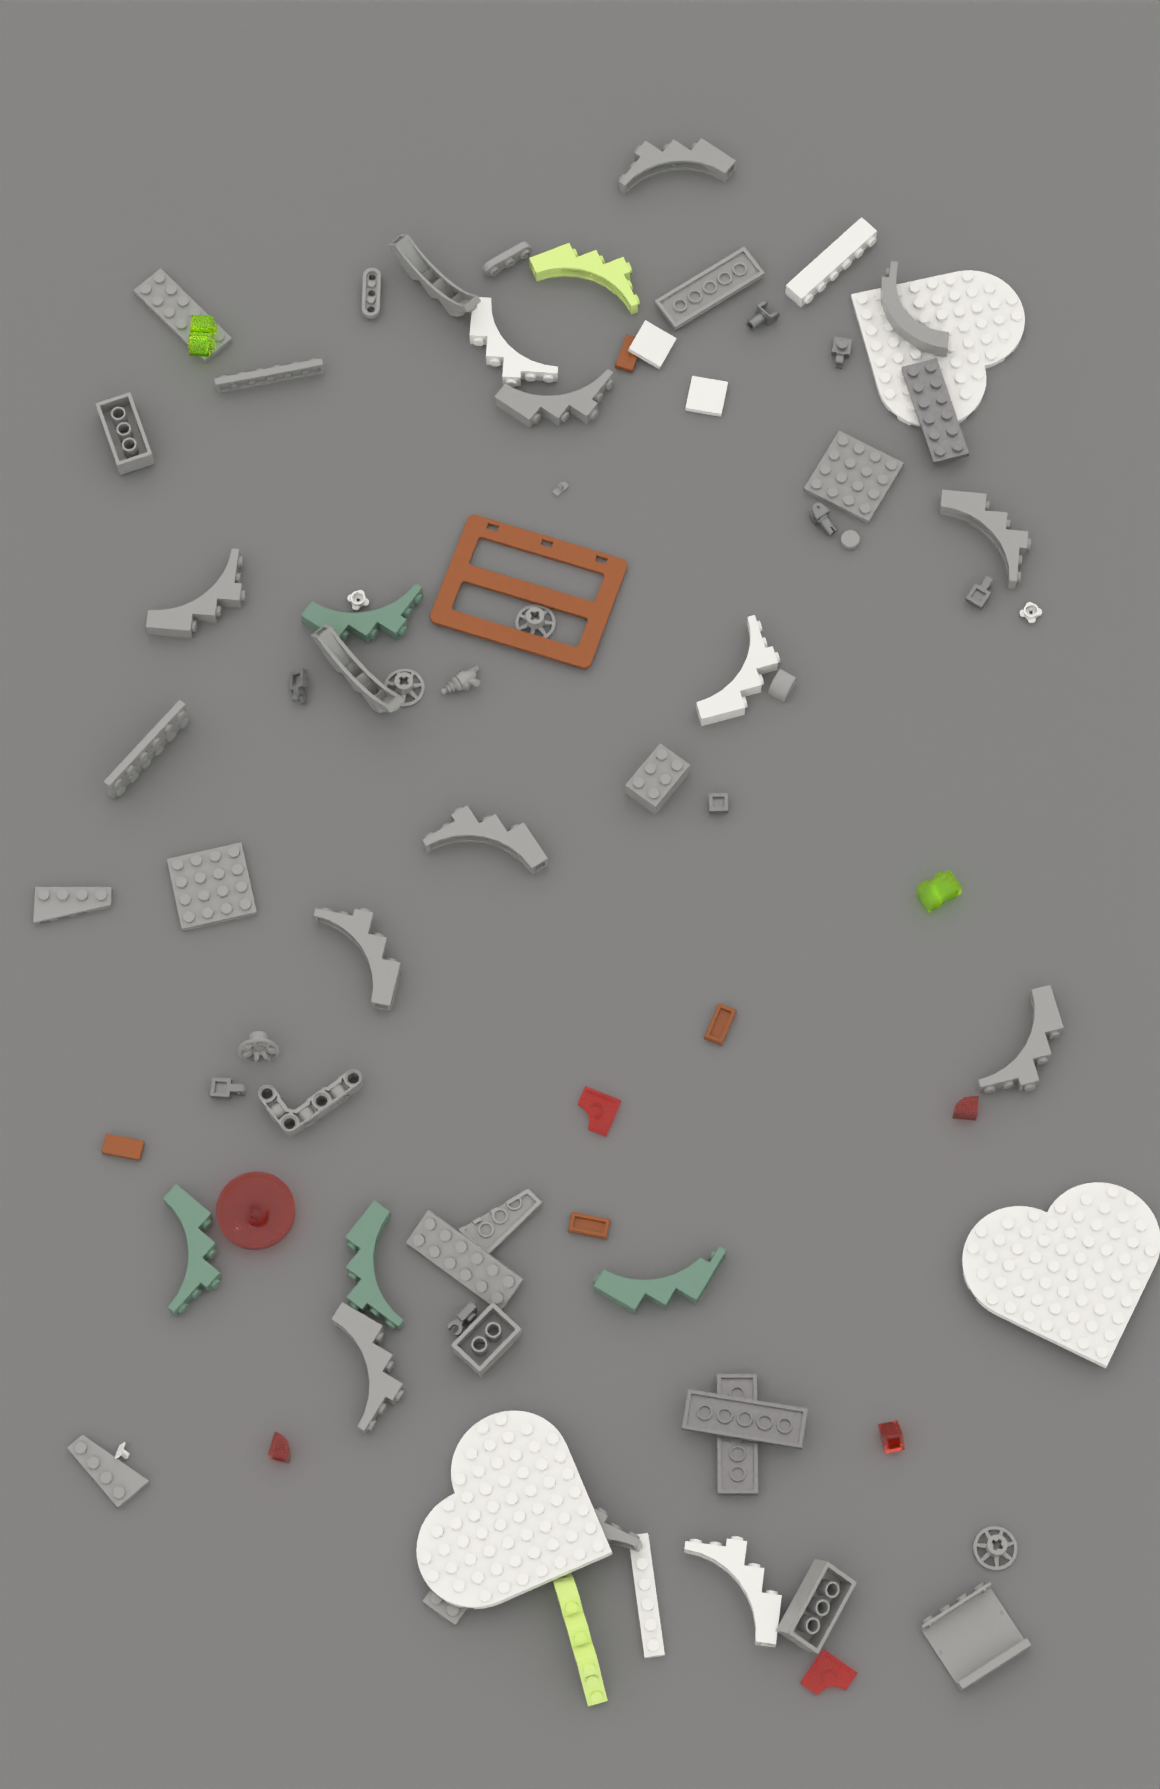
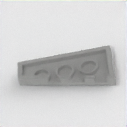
M35 887L33 924L38 925L44 921L50 920L51 922L66 916H77V914L83 912L90 913L111 908L112 887Z
M526 1189L501 1206L490 1210L484 1216L478 1217L470 1224L459 1228L458 1231L491 1254L542 1205V1201L529 1189Z
M81 1435L67 1447L118 1509L150 1483L149 1480L120 1460L115 1459L113 1455L84 1435Z

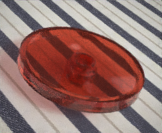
M248 1172L235 1177L223 1188L216 1205V1217L222 1233L233 1244L249 1250H262L279 1243L291 1230L296 1215L295 1201L288 1186L278 1177L266 1172Z

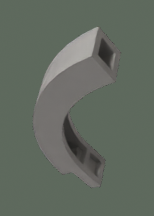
M891 261L890 268H886V276H882L880 293L883 310L889 323L905 341L914 347L930 354L946 357L949 332L929 328L919 323L905 310L898 297L896 288L898 262Z

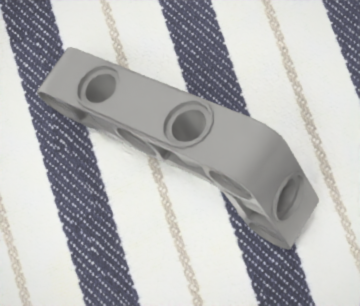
M351 1069L338 1077L328 1087H323L309 1097L304 1104L295 1110L288 1109L282 1096L271 1085L261 1086L258 1096L261 1104L286 1136L293 1137L358 1092L363 1086V1079L358 1070ZM353 1077L359 1079L355 1084L349 1082ZM265 1093L273 1094L269 1099L263 1098ZM320 1100L327 1101L324 1106H318L317 1103ZM290 1122L295 1124L292 1129L285 1127Z

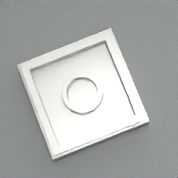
M645 320L628 351L660 369L677 338Z
M692 376L685 411L721 417L728 382Z

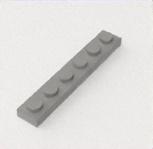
M312 358L304 362H292L289 365H276L267 369L259 368L255 371L239 372L236 375L230 376L222 375L214 378L217 393L323 374L324 366L322 358Z

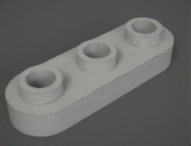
M527 241L521 242L486 262L482 270L486 276H496L501 270L510 268L515 262L529 257L532 248Z
M368 268L363 273L362 314L367 319H375L380 314L381 273L376 268Z

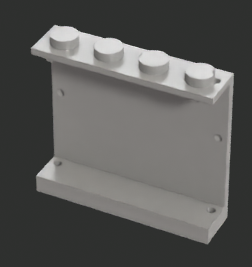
M990 1582L986 1585L984 1583L977 1585L974 1588L975 1592L969 1596L967 1593L956 1599L958 1603L950 1606V1604L944 1606L939 1610L940 1614L936 1617L932 1615L922 1621L923 1625L920 1628L961 1692L1031 1647L1029 1640L1023 1638L990 1588L992 1585Z

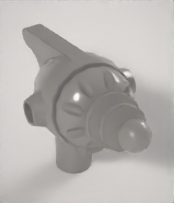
M476 665L467 671L458 670L453 676L452 682H448V685H445L446 688L441 689V693L446 694L447 691L449 693L451 691L455 692V689L467 691L471 685L478 687L480 680L476 679V672L479 670V666Z

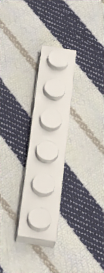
M648 1533L637 1534L643 1546L639 1552L630 1549L644 1659L665 1656L649 1535Z

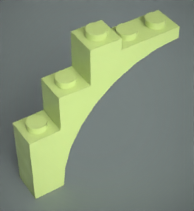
M570 243L529 258L530 269L536 281L562 276L591 280L605 286L616 294L626 305L631 315L638 312L640 301L637 294H633V287L630 282L632 268L629 262L626 263L624 257L605 264L603 256H599L597 250L578 257L576 249H572Z
M571 1572L553 1580V1585L570 1639L588 1706H592L608 1700L580 1596Z

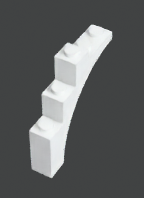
M479 297L481 302L477 304V308L471 314L470 344L476 346L487 345L486 364L495 367L503 365V385L507 384L511 387L521 386V380L529 382L537 380L546 383L558 382L557 366L544 365L532 361L516 352L507 344L494 323L491 298Z
M755 615L747 618L750 647L740 672L723 690L707 699L696 702V711L701 726L745 715V708L748 707L745 697L761 693V687L764 685L761 674L778 669V663H780L779 654L774 652L773 646L768 647L765 637L762 638L760 633L762 632L761 622L756 620Z
M732 1536L731 1539L727 1538L726 1546H722L720 1542L704 1544L698 1539L685 1541L684 1553L700 1556L715 1563L738 1583L747 1597L753 1613L755 1645L776 1647V1629L779 1623L782 1595H778L777 1591L766 1590V1593H762L764 1568H760L761 1565L749 1563L748 1566L744 1565L747 1541H743V1538L738 1536Z

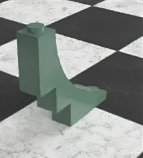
M719 1246L718 1250H713L708 1260L710 1262L700 1257L686 1269L658 1279H630L603 1270L593 1280V1284H595L594 1291L633 1314H636L645 1298L666 1310L675 1293L697 1305L724 1260L727 1250Z

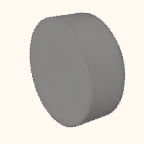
M847 530L842 534L841 544L845 549L852 550L859 545L860 537L857 532Z

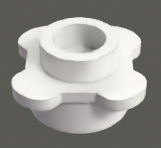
M363 590L355 591L347 597L348 601L352 604V609L356 611L360 607L369 604V599L365 597Z
M1028 602L1024 609L1020 610V616L1025 617L1029 623H1034L1036 618L1042 614V610L1032 602Z

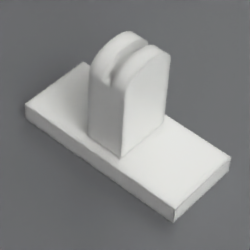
M125 1442L119 1445L114 1457L115 1459L120 1456L124 1459L129 1458L130 1454L124 1449Z

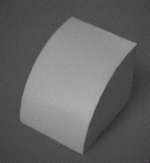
M779 669L770 685L768 694L784 703L796 684V677Z

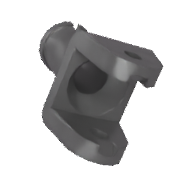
M763 301L758 304L755 316L746 321V326L750 331H754L762 323L769 327L779 318L780 314L777 311L768 314L765 311L768 303Z
M817 502L812 506L809 517L814 525L820 524L828 536H831L838 528L829 519L830 510L822 503Z

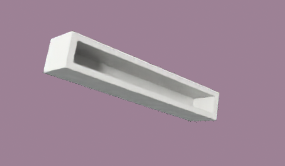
M861 217L786 285L785 294L800 307L805 303H810L817 292H822L827 283L834 281L843 269L846 270L855 258L858 259L862 256L867 247H872L875 244L877 230Z

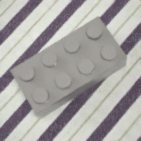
M131 393L95 403L119 474L122 475L155 464Z
M815 1559L776 1631L803 1650L819 1654L857 1582L828 1561Z

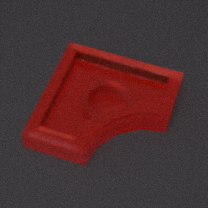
M585 1086L578 1101V1106L583 1108L589 1116L588 1130L606 1137L620 1107L621 1100Z
M823 1649L800 1684L815 1695L829 1687H838L846 1691L857 1675V1672Z

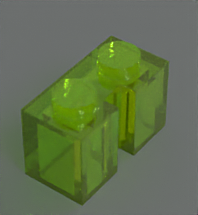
M191 315L188 340L190 356H212V350L216 348L214 334H217L218 325L214 322L213 316Z
M949 869L945 872H938L934 879L929 882L926 880L920 883L916 896L927 912L930 913L944 902L960 895L962 887Z

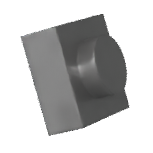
M709 793V814L728 813V793Z

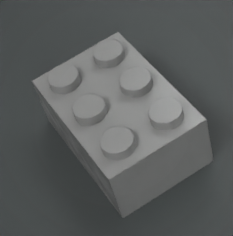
M660 743L627 782L625 794L656 815L690 774V764Z
M492 1302L451 1344V1348L459 1358L482 1377L522 1335V1329Z

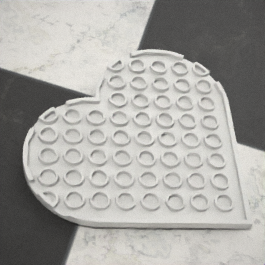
M957 271L896 284L898 297L903 307L915 320L929 328L949 332L946 357L930 354L914 347L894 330L883 310L880 294L881 288L851 294V301L880 399L888 411H891L897 416V419L908 425L912 424L920 427L901 371L903 366L937 358L958 422L961 423L973 411L975 412L982 401L986 388L985 369L1003 362L1007 356L1015 351L1021 341L1025 326L1024 309L1015 291L998 277L981 271Z
M1086 1183L1064 1192L1054 1201L1047 1212L1033 1207L1012 1206L996 1210L981 1219L971 1230L962 1253L963 1276L968 1289L976 1297L977 1302L989 1312L1106 1368L1159 1258L1160 1230L1150 1208L1133 1192L1110 1183Z
M513 1410L487 1416L474 1424L464 1434L456 1447L451 1464V1480L455 1493L442 1500L428 1514L421 1526L416 1548L420 1572L430 1589L447 1603L460 1608L474 1609L496 1606L613 1554L568 1446L560 1432L550 1422L536 1414Z

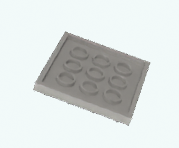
M838 431L805 485L804 492L869 524L903 468L904 463Z
M242 842L167 859L182 931L257 915Z

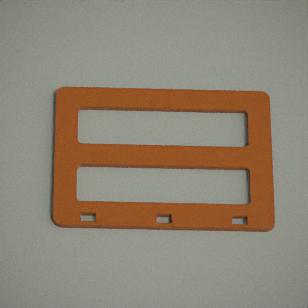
M471 515L466 521L430 613V620L433 624L577 668L588 669L593 662L626 573L627 562L622 558L478 515ZM488 524L498 527L497 531L487 529ZM480 539H484L601 574L604 578L596 600L589 601L470 565L477 543ZM542 540L553 543L551 548L541 545ZM596 557L606 559V564L597 562ZM467 583L586 619L587 624L577 647L453 610L452 607L461 584Z

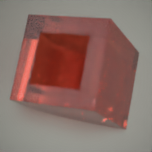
M968 1096L961 1099L955 1106L952 1118L976 1121L979 1096Z
M897 1420L878 1424L885 1454L905 1450L903 1434Z
M274 1432L268 1456L272 1460L289 1464L291 1451L288 1442L280 1433Z

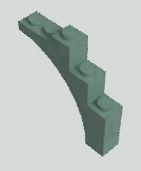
M415 584L404 596L394 603L380 609L360 613L338 612L311 602L301 615L302 623L314 631H317L324 624L332 626L343 642L352 633L368 643L377 636L379 630L397 641L400 636L403 637L408 630L407 619L412 614L413 607L422 601L423 590L420 585Z
M176 1184L163 1200L181 1222L186 1233L189 1252L188 1267L184 1281L178 1294L168 1306L174 1316L186 1311L189 1306L188 1303L201 1294L202 1287L208 1292L211 1289L214 1290L221 1283L220 1279L222 1278L220 1272L206 1261L207 1259H212L217 1252L216 1243L202 1232L203 1229L207 1230L213 1222L212 1214Z
M374 1200L345 1236L347 1247L354 1252L358 1250L357 1254L346 1266L347 1276L354 1282L359 1281L347 1296V1301L349 1303L348 1306L363 1314L370 1308L368 1311L376 1318L382 1317L385 1320L384 1323L393 1330L396 1328L400 1331L405 1325L404 1320L385 1301L375 1277L377 1243L384 1227L391 1218L390 1211Z

